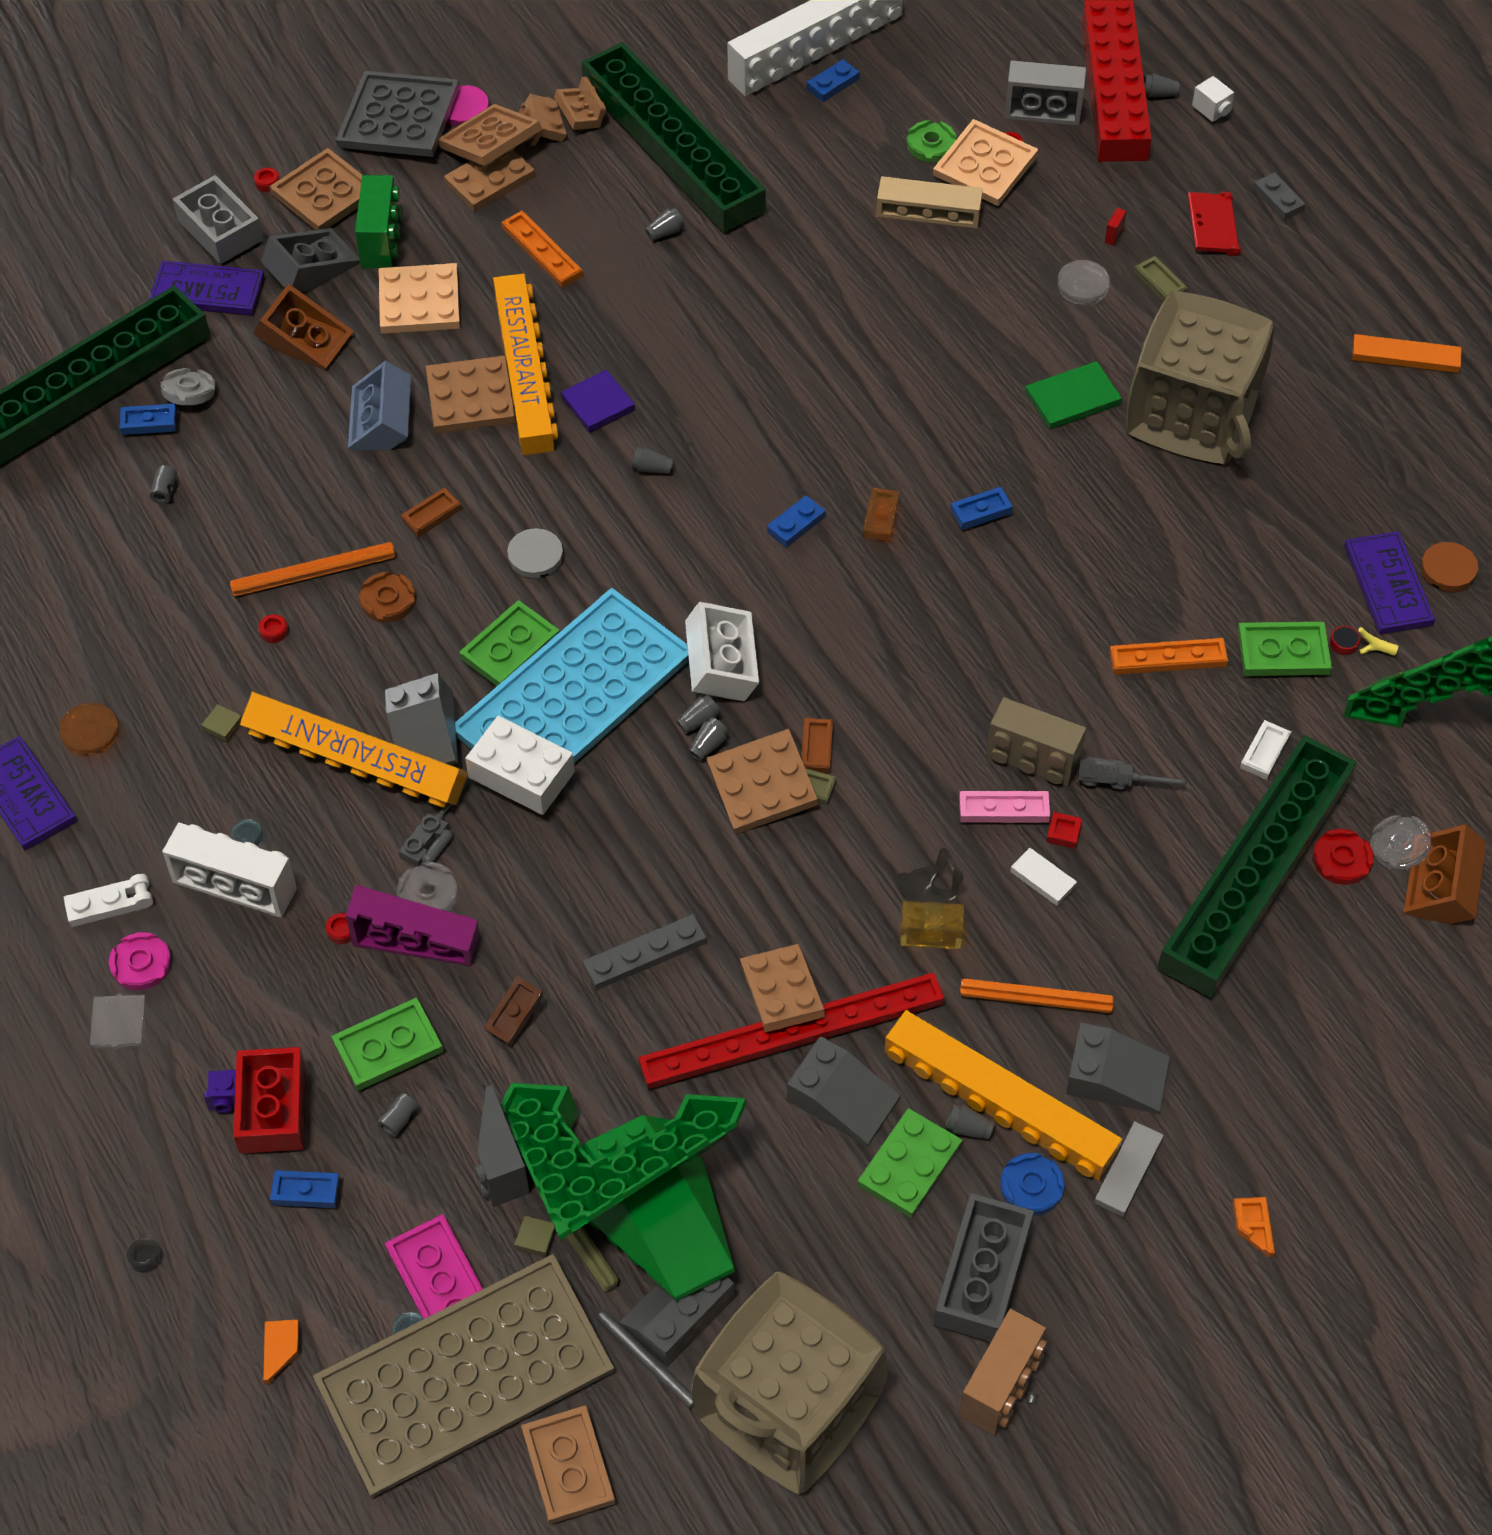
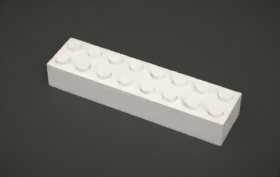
M810 0L727 42L728 80L744 96L758 91L834 50H838L840 47L857 40L865 34L902 16L903 0Z

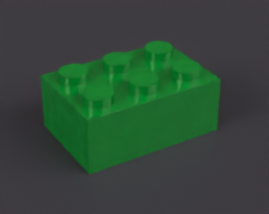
M362 175L355 229L361 269L393 267V258H398V243L395 240L400 239V224L397 222L402 220V205L397 204L400 199L399 186L394 185L393 175Z

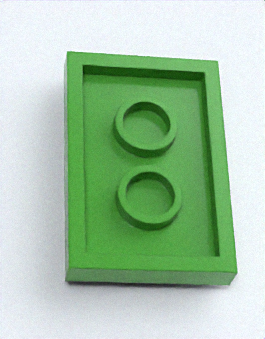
M517 600L459 652V656L462 661L498 686L553 639L560 630L520 600Z
M1325 622L1239 623L1237 630L1244 676L1330 675L1332 667Z
M417 997L331 1036L333 1044L357 1091L444 1052L443 1046Z
M908 1108L858 1179L857 1186L912 1219L962 1146V1139Z

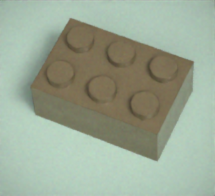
M1003 697L990 723L986 756L998 763H1006L1019 768L1025 773H1032L1046 778L1051 783L1062 784L1068 787L1081 759L1086 727Z

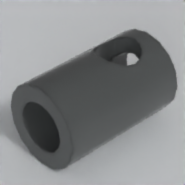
M165 465L157 468L149 494L152 501L159 504L169 502L177 477V471L174 468Z
M401 1093L377 1124L386 1134L396 1137L407 1124L410 1117L419 1109V1105L409 1095Z

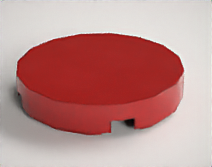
M1335 829L1327 831L1317 840L1313 849L1312 861L1315 869L1323 878L1334 884L1350 885L1366 878L1373 865L1374 853L1370 843L1366 839L1363 840L1358 837V833L1352 830Z

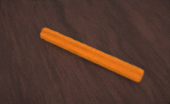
M965 978L962 979L960 995L963 997L1101 1013H1112L1114 1005L1113 996Z

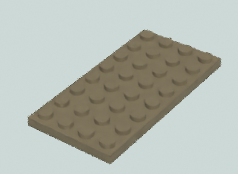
M554 1254L316 1373L313 1375V1379L370 1497L373 1498L613 1373L614 1367Z

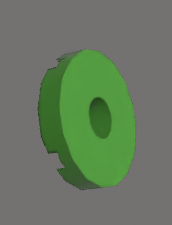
M925 120L916 123L910 128L907 136V149L912 156L919 160L939 162L956 141V133L952 127L944 122L938 121L937 124L932 123V120ZM934 139L936 142H928L926 140Z

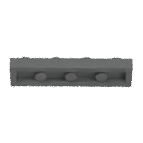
M694 914L585 959L583 960V967L594 989L597 991L707 944L706 936Z

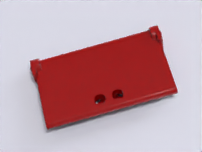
M1189 192L1188 200L1195 249L1198 251L1226 252L1229 256L1240 255L1241 247L1238 243L1232 193L1209 194Z

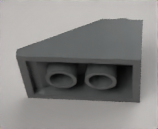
M332 228L269 236L261 262L284 288L289 283L298 291L304 292L310 291L358 265L360 259Z
M436 673L385 689L386 714L394 744L448 765L458 763L453 690L442 677Z
M1080 1022L1066 1094L1159 1114L1170 1056L1113 1029Z
M821 1036L787 1083L788 1102L867 1147L900 1099V1095L847 1050Z
M490 1085L485 1090L477 1149L479 1165L474 1166L482 1197H489L492 1206L495 1207L529 1194L525 1165L494 1088Z

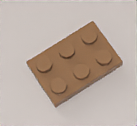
M513 150L496 158L495 162L490 165L483 166L469 161L446 174L443 178L444 184L475 212L535 177V169Z
M799 944L740 958L741 969L764 1032L825 1017L822 1002Z
M586 1405L521 1425L549 1525L615 1504V1498Z

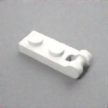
M136 874L130 880L63 896L70 927L150 907L153 904L152 894L147 890L149 887L148 876ZM136 893L134 897L128 898L127 896L128 894Z

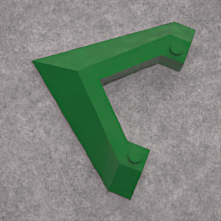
M1492 636L1422 666L1379 679L1349 696L1343 717L1401 728L1406 713L1417 709V704L1429 700L1431 704L1451 699L1453 693L1465 689L1467 693L1479 690L1484 696L1489 695L1492 697Z
M511 1083L500 1106L560 1240H562L653 1180L714 1148L737 1127L747 1101L746 1098L685 1094L676 1117L664 1123L665 1129L650 1137L645 1133L623 1145L624 1151L609 1159L604 1155L595 1161L584 1151L580 1141L571 1130L578 1116V1110L569 1086Z

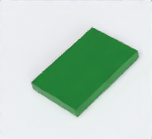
M1097 361L1026 385L1025 393L1049 430L1121 405L1122 397Z

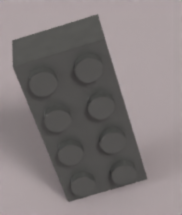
M970 1193L936 1307L934 1326L988 1342L993 1340L1006 1316L1031 1228L1033 1210Z

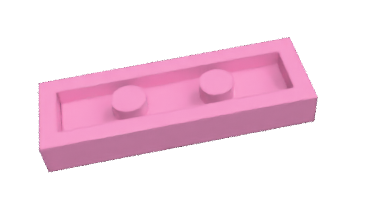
M960 791L959 793L960 822L1049 823L1050 821L1049 791Z

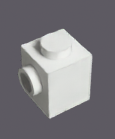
M1212 76L1195 87L1192 106L1214 122L1231 111L1234 92Z

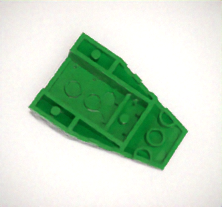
M641 1115L587 1141L582 1148L593 1161L604 1155L609 1159L624 1151L623 1145L645 1133L650 1137L665 1129L664 1123L670 1120ZM700 1156L658 1177L589 1222L595 1229H600L615 1247L619 1246L636 1266L640 1265L647 1272V1276L675 1301L735 1272L706 1167Z

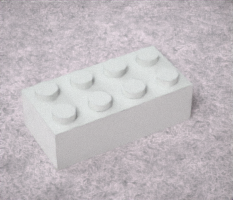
M178 822L162 851L173 883L280 918L283 917L297 890L290 860L279 851H266L250 842L241 843L232 840L229 836L222 833L213 834L204 831L201 827L194 824L188 826Z

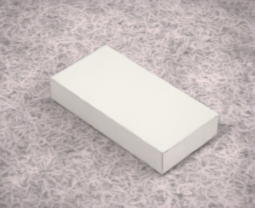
M1264 720L1241 762L1240 769L1267 780L1290 738L1291 731Z
M1031 848L1011 866L1010 872L1056 906L1077 885V881Z

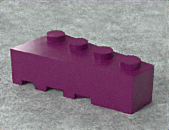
M359 885L354 887L346 913V920L354 947L472 966L480 932L478 920L472 919L469 916L458 915Z

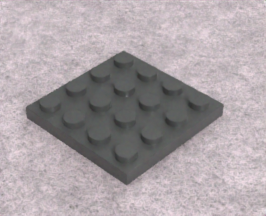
M364 71L337 135V147L434 157L439 144V138L442 136L460 90L459 80Z

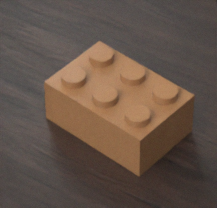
M1011 1308L1009 1309L963 1391L959 1417L994 1436L1000 1426L1003 1428L1007 1427L1014 1413L1013 1407L1016 1400L1023 1398L1030 1382L1028 1380L1032 1371L1037 1372L1044 1359L1045 1354L1043 1352L1048 1343L1043 1340L1046 1327Z

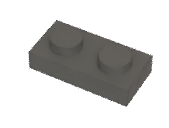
M1275 172L1254 182L1253 190L1283 221L1304 211L1306 204Z

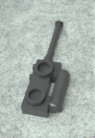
M1088 757L1080 759L1078 780H1081L1082 784L1088 786H1095L1098 782L1110 783V786L1116 789H1125L1132 785V781L1138 782V780L1182 785V787L1187 784L1184 778L1175 779L1139 775V773L1133 772V765L1127 764L1124 761Z
M467 780L465 781L462 792L466 787L469 786V782ZM446 803L445 808L442 807L439 813L437 812L435 815L428 813L427 816L422 818L421 823L415 827V831L406 839L404 845L398 851L399 858L418 868L422 864H433L453 837L452 832L449 830V823L442 820L452 804Z

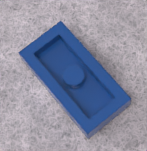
M842 59L807 81L806 89L824 102L860 79V72Z
M175 404L121 407V434L176 431Z
M1002 487L953 502L950 507L961 530L1012 514L1013 509Z
M806 495L768 524L767 533L787 548L823 520L826 516V510Z
M275 1170L270 1196L271 1204L279 1206L336 1208L340 1183L339 1173Z

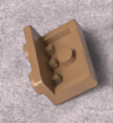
M581 77L579 88L556 89L554 98L573 130L600 128L602 119L606 114V107L587 77Z
M529 94L525 103H522L519 113L539 120L542 127L540 132L528 140L529 145L535 146L540 137L563 142L567 133L556 100Z

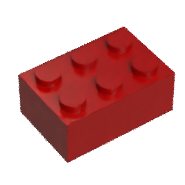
M300 1047L237 1051L233 1137L239 1154L303 1150L305 1061Z

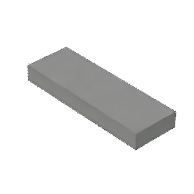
M1134 1121L1095 1198L1094 1204L1124 1217L1164 1135Z

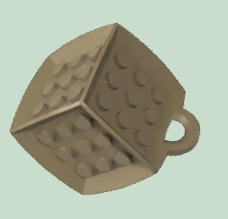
M1171 291L1151 324L1132 379L1126 411L1127 433L1164 450L1208 462L1227 464L1232 457L1241 458L1247 456L1251 448L1248 424L1269 364L1274 338V322L1258 313L1226 301L1193 293Z
M778 1271L770 1276L737 1310L697 1365L691 1386L694 1411L698 1419L716 1437L746 1462L798 1495H802L845 1450L874 1408L886 1383L888 1373L887 1357L884 1346L843 1310L808 1286Z

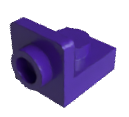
M236 1070L208 1071V1091H205L204 1099L209 1111L227 1113L235 1109Z

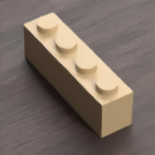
M881 176L877 196L876 217L978 228L983 188Z

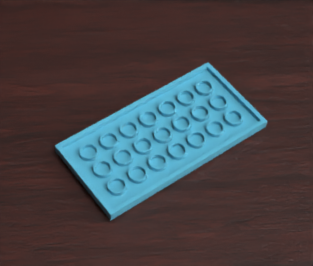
M611 588L455 722L456 737L473 749L496 717L500 716L572 752L575 763L689 662L688 645Z

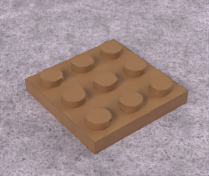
M493 104L439 138V147L485 166L494 163L495 159L504 153L513 151L520 143L532 139L536 133L542 130L539 120Z
M327 148L269 186L271 195L315 230L327 229L358 208L362 174Z
M505 355L426 366L435 434L515 423Z
M789 729L706 758L735 835L819 805Z

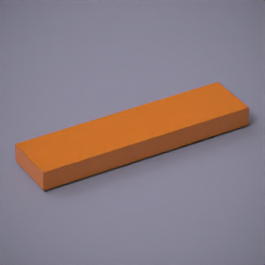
M523 211L501 222L502 229L561 288L583 277V270Z
M1354 334L1352 360L1459 373L1461 368V347Z
M1223 638L1110 646L1109 650L1114 675L1227 667L1228 664Z

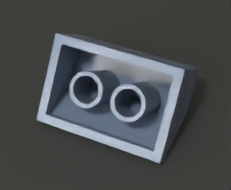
M385 360L352 386L348 449L352 451L391 450L406 440L409 434L408 421L411 393V375Z

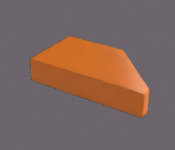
M1266 1197L1234 1198L1232 1204L1237 1233L1267 1257H1274L1275 1250Z
M298 1319L265 1322L263 1376L265 1384H271L275 1380L274 1377L287 1364L290 1365L299 1356L300 1323Z

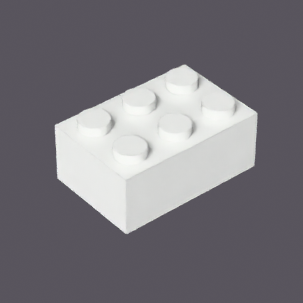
M699 602L685 620L692 692L745 701L759 684L751 612Z
M500 716L496 717L465 758L469 778L541 815H544L575 772L572 752Z

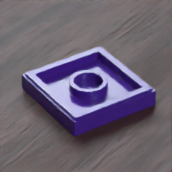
M607 370L561 392L562 400L589 433L635 410L634 402Z

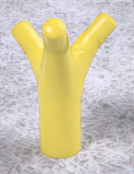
M1363 627L1358 629L1359 633L1369 643L1368 646L1359 650L1360 654L1363 655L1369 651H1381L1392 656L1396 655L1398 645L1374 637L1365 631Z

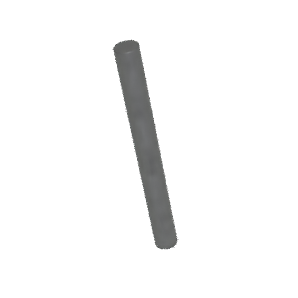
M606 1310L602 1311L596 1320L689 1410L692 1409L691 1392Z

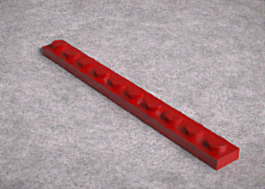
M933 972L822 1004L825 1014L824 1018L769 1032H764L761 1022L640 1056L638 1057L639 1065L647 1089H651L817 1041L820 1036L828 1038L901 1017L905 1010L915 1013L944 1004V996Z

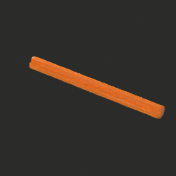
M387 542L230 581V587L233 596H240L392 559L395 557V550L392 542Z

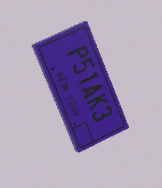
M162 261L149 300L175 285L200 310L253 315L265 275L263 270Z
M1399 531L1345 540L1344 548L1379 635L1434 625V615Z
M18 736L0 746V816L25 851L74 824L77 820L27 745Z

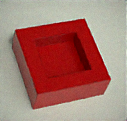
M1120 208L1115 210L1107 224L1104 243L1112 246L1115 245L1124 230L1126 210Z
M1053 812L1046 843L1076 849L1082 818Z

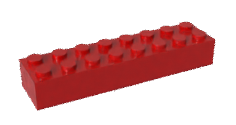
M1084 0L1081 22L1098 162L1148 161L1152 138L1134 1Z

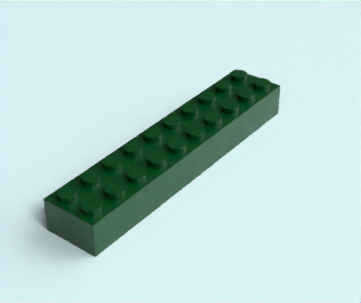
M623 42L581 62L582 77L589 79L592 86L595 87L599 98L605 104L606 109L723 233L766 211V189Z
M174 285L0 390V465L210 337L206 315Z
M1306 735L1302 737L1162 949L1157 967L1158 970L1212 999L1348 787L1357 761Z

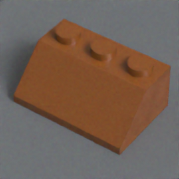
M1467 824L1415 837L1403 911L1406 915L1445 924L1476 919L1486 842Z

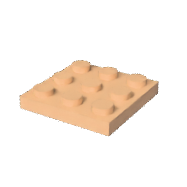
M973 119L933 168V176L952 185L983 188L982 199L999 206L1037 158L1038 149Z
M457 263L379 268L381 334L460 329Z

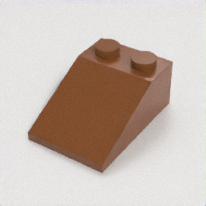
M288 283L261 318L253 334L277 351L326 370L354 330Z

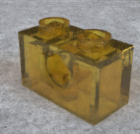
M903 901L900 946L961 949L964 904Z

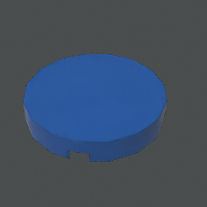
M1024 1153L1012 1158L1004 1168L1000 1179L1001 1195L1006 1203L1033 1210V1216L1044 1215L1052 1211L1061 1201L1065 1187L1064 1176L1057 1163L1050 1159L1049 1161L1047 1158L1042 1157L1043 1155L1037 1153Z

